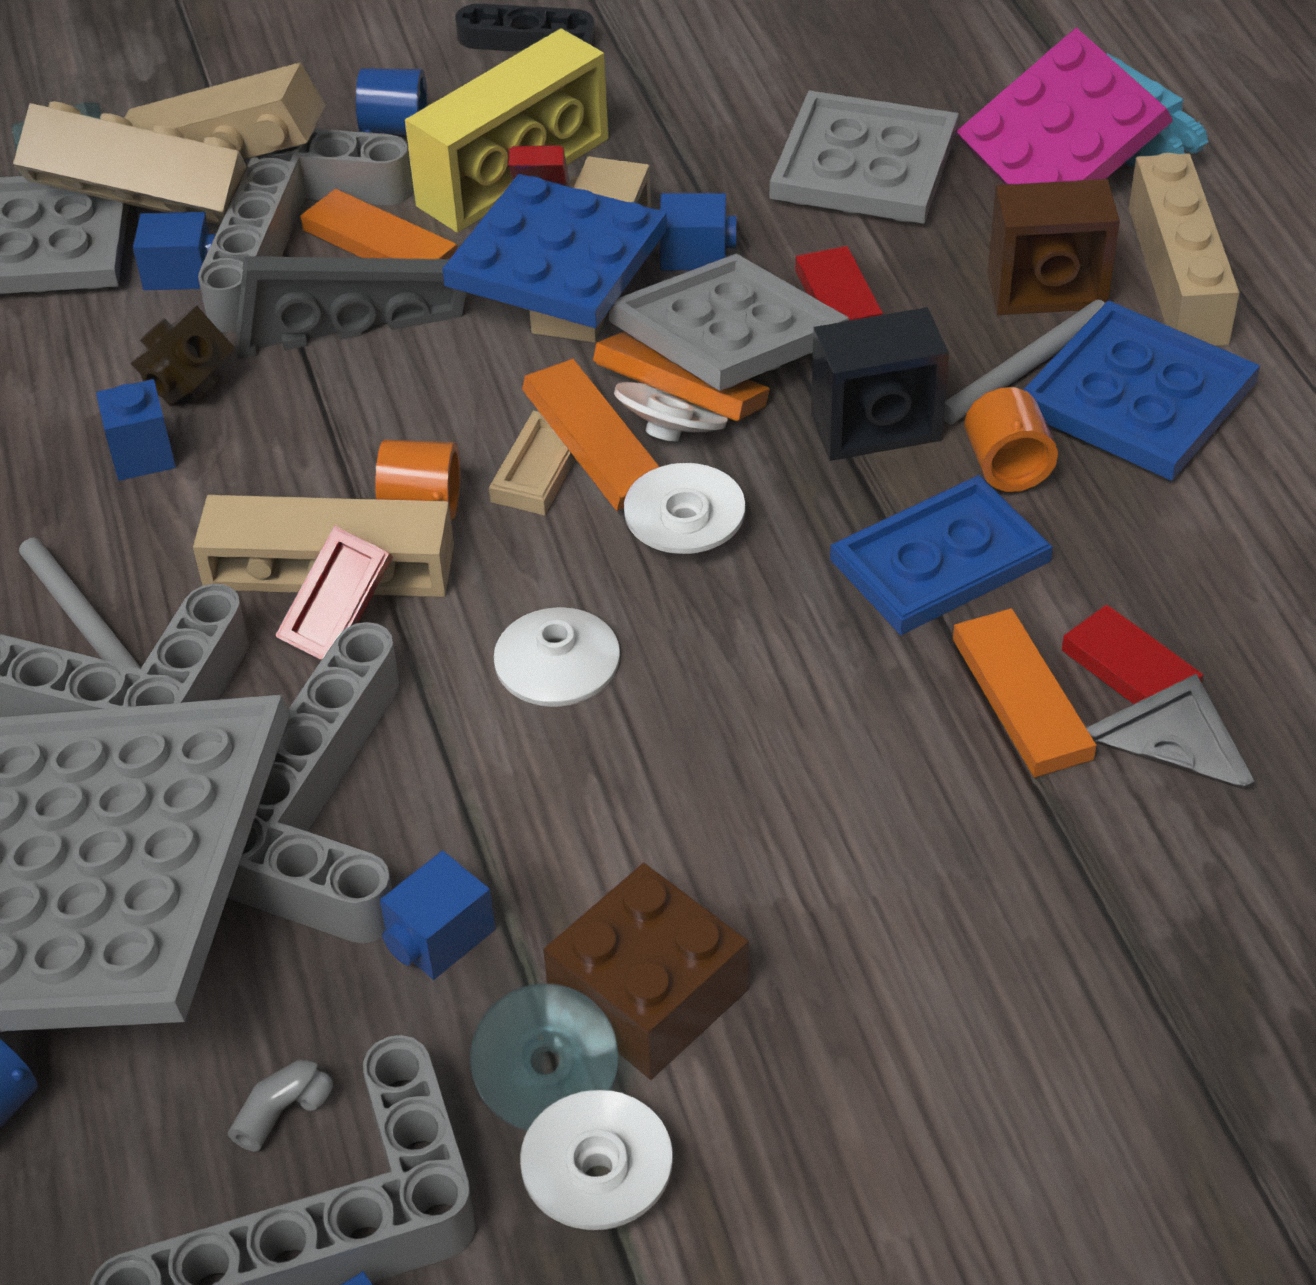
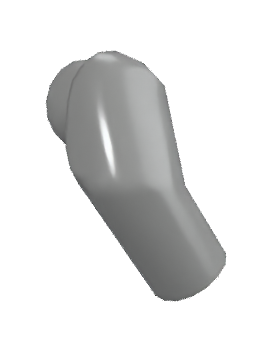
M298 1059L259 1081L228 1131L229 1138L246 1150L259 1151L282 1110L294 1100L309 1111L316 1110L317 1107H320L325 1102L333 1088L331 1077L327 1073L316 1069L317 1062Z

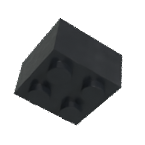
M928 307L813 327L811 416L830 461L942 441L949 351Z

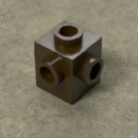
M195 306L174 323L170 324L164 318L139 340L146 349L130 364L140 373L143 381L154 379L158 396H161L171 406L187 394L195 401L207 392L220 379L214 370L236 348L198 306Z

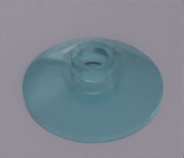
M556 984L529 985L503 996L485 1013L478 1024L472 1040L470 1051L471 1072L477 1091L488 1108L510 1125L528 1131L540 1113L554 1102L566 1096L590 1090H611L618 1066L617 1041L606 1015L584 994L569 987ZM541 1051L554 1052L560 1060L557 1069L548 1075L535 1072L531 1064L537 1053Z

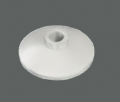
M618 383L614 391L616 398L629 410L648 421L645 431L663 440L679 441L681 431L709 432L725 428L728 420L725 416L643 383Z
M676 463L653 469L637 479L625 497L624 515L630 531L646 545L669 553H699L720 546L737 533L745 517V498L739 485L724 472L703 464Z
M565 607L541 609L517 619L501 634L494 650L495 671L502 685L511 694L523 701L549 707L573 705L597 695L613 680L620 662L619 643L612 629L593 614Z
M608 1090L578 1092L551 1104L531 1124L523 1140L520 1154L523 1182L533 1202L554 1220L567 1226L586 1230L615 1228L627 1224L646 1213L665 1191L671 1176L673 1163L670 1137L663 1122L653 1110L629 1095ZM594 1166H604L611 1171L599 1177L585 1175L586 1171Z

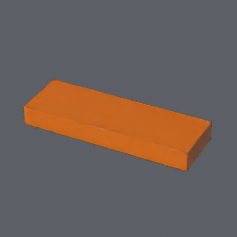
M336 188L300 215L304 231L361 258L450 259L458 250L456 243Z
M625 331L601 340L595 346L593 361L597 365L732 420L739 421L766 407L769 387L747 379L738 383L735 387L719 391L678 364L671 362L646 344L634 339Z
M574 359L525 375L522 386L523 392L616 511L624 509L625 497L633 483L647 472L658 468V464Z
M1012 608L954 624V643L1034 778L1094 760L1096 743Z

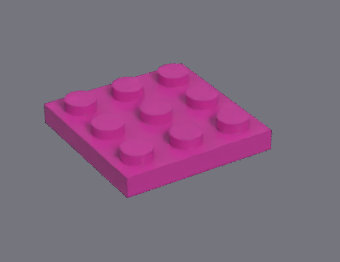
M1076 27L960 127L956 133L962 142L1005 185L1106 179L1173 122V119L1164 105Z

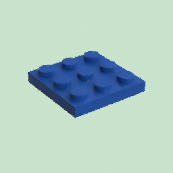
M518 174L442 268L444 286L597 328L667 231V212L648 208L638 203L625 202L595 194L588 190L545 181L539 177Z
M1108 300L1023 390L1029 392L1036 399L1048 425L1173 481L1257 383L1260 365Z

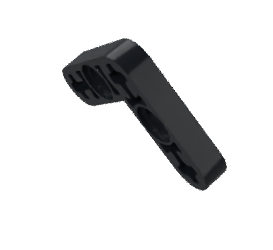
M471 4L459 9L455 14L457 40L466 48L521 52L560 28L595 47L594 17L585 10Z

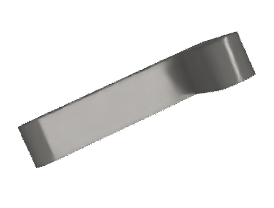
M314 129L308 143L251 157L198 275L206 316L221 332H236L244 256L282 257L306 199L321 200L335 188L373 205H395L404 202L411 196L413 184L408 146L404 139L390 134Z
M208 584L193 590L184 599L141 669L0 634V717L219 700L249 648L248 635L238 594L224 584Z
M364 622L344 629L289 707L290 715L227 897L239 903L342 939L363 944L381 939L382 932L385 931L380 899L392 890L388 867L381 858L372 853L310 833L308 830L398 692L400 683L393 640L387 628L377 623Z
M404 1035L388 1036L376 1042L367 1051L363 1061V1073L371 1109L389 1173L121 1253L106 1260L96 1270L90 1285H197L204 1277L215 1273H223L225 1275L213 1285H341L363 1271L370 1282L373 1283L452 1258L462 1253L472 1242L476 1231L469 1182L431 1059L424 1045L412 1037ZM402 1080H409V1081H411L410 1083H408V1084H406V1085H404V1086H399V1087H391V1086H390L391 1084H393V1083H395V1082H397V1081H402ZM415 1142H432L429 1146L423 1149H406L409 1145ZM446 1204L453 1206L449 1211L441 1215L431 1216L423 1214L427 1209L435 1205ZM360 1228H378L374 1234L366 1238H349L354 1231ZM286 1251H302L296 1258L288 1262H273L278 1255Z

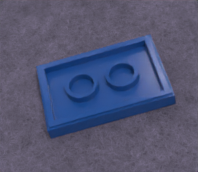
M977 475L831 544L830 560L900 635H903L1051 562L1053 546L980 475Z

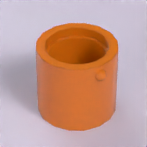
M1016 387L998 388L985 393L977 399L966 413L964 427L985 480L993 488L1005 492L1024 491L1041 483L1055 468L1058 458L1056 443L1036 399L1029 392Z
M384 439L381 442L376 463V499L449 501L451 520H453L458 509L461 482L460 453L457 443Z

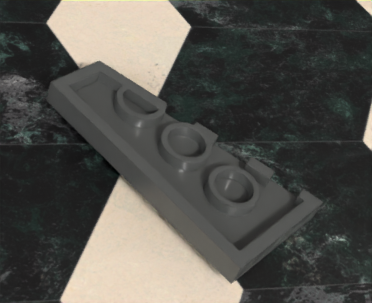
M244 256L234 344L237 359L257 356L256 348L283 344L284 350L306 347V339L338 333L340 340L362 336V331L367 328L388 324L392 330L459 318L462 317L466 292L444 286L442 268L449 259Z

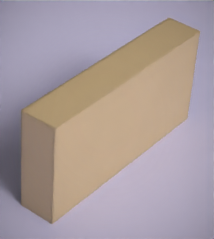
M533 410L490 484L489 494L491 503L546 515L576 461L575 457L540 412Z

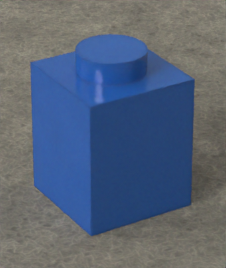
M661 193L660 211L667 212V231L660 239L661 270H694L726 258V248H736L737 215H726V193Z
M205 212L140 214L133 250L143 290L200 289L199 271L216 234L209 233Z
M154 379L133 384H123L115 388L96 392L103 427L118 481L176 468Z
M443 850L380 899L385 925L382 938L388 950L399 962L406 966L414 963L433 980L495 931L490 889Z

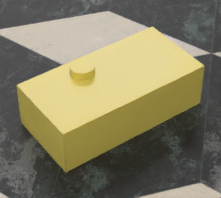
M560 28L405 119L416 207L458 233L483 218L511 184L509 148H512V146H561L564 148L566 164L568 165L608 140L604 52Z

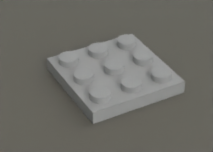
M808 91L770 179L769 199L787 201L795 205H811L836 209L846 213H861L892 218L900 222L911 221L925 224L954 142L956 131L958 130L959 113Z
M23 176L0 177V294L19 292L43 293L51 290L100 289L118 286L130 204L30 182Z
M738 254L728 256L622 296L616 300L609 310V322L719 391L735 387L742 381L766 371L778 369L783 364L813 353V327L849 321V317Z

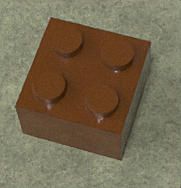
M1108 179L996 185L988 277L997 315L1080 311L1097 299L1102 300L1104 303L1109 300L1120 219Z
M644 862L543 949L549 998L650 1080L659 1074L749 990V941Z

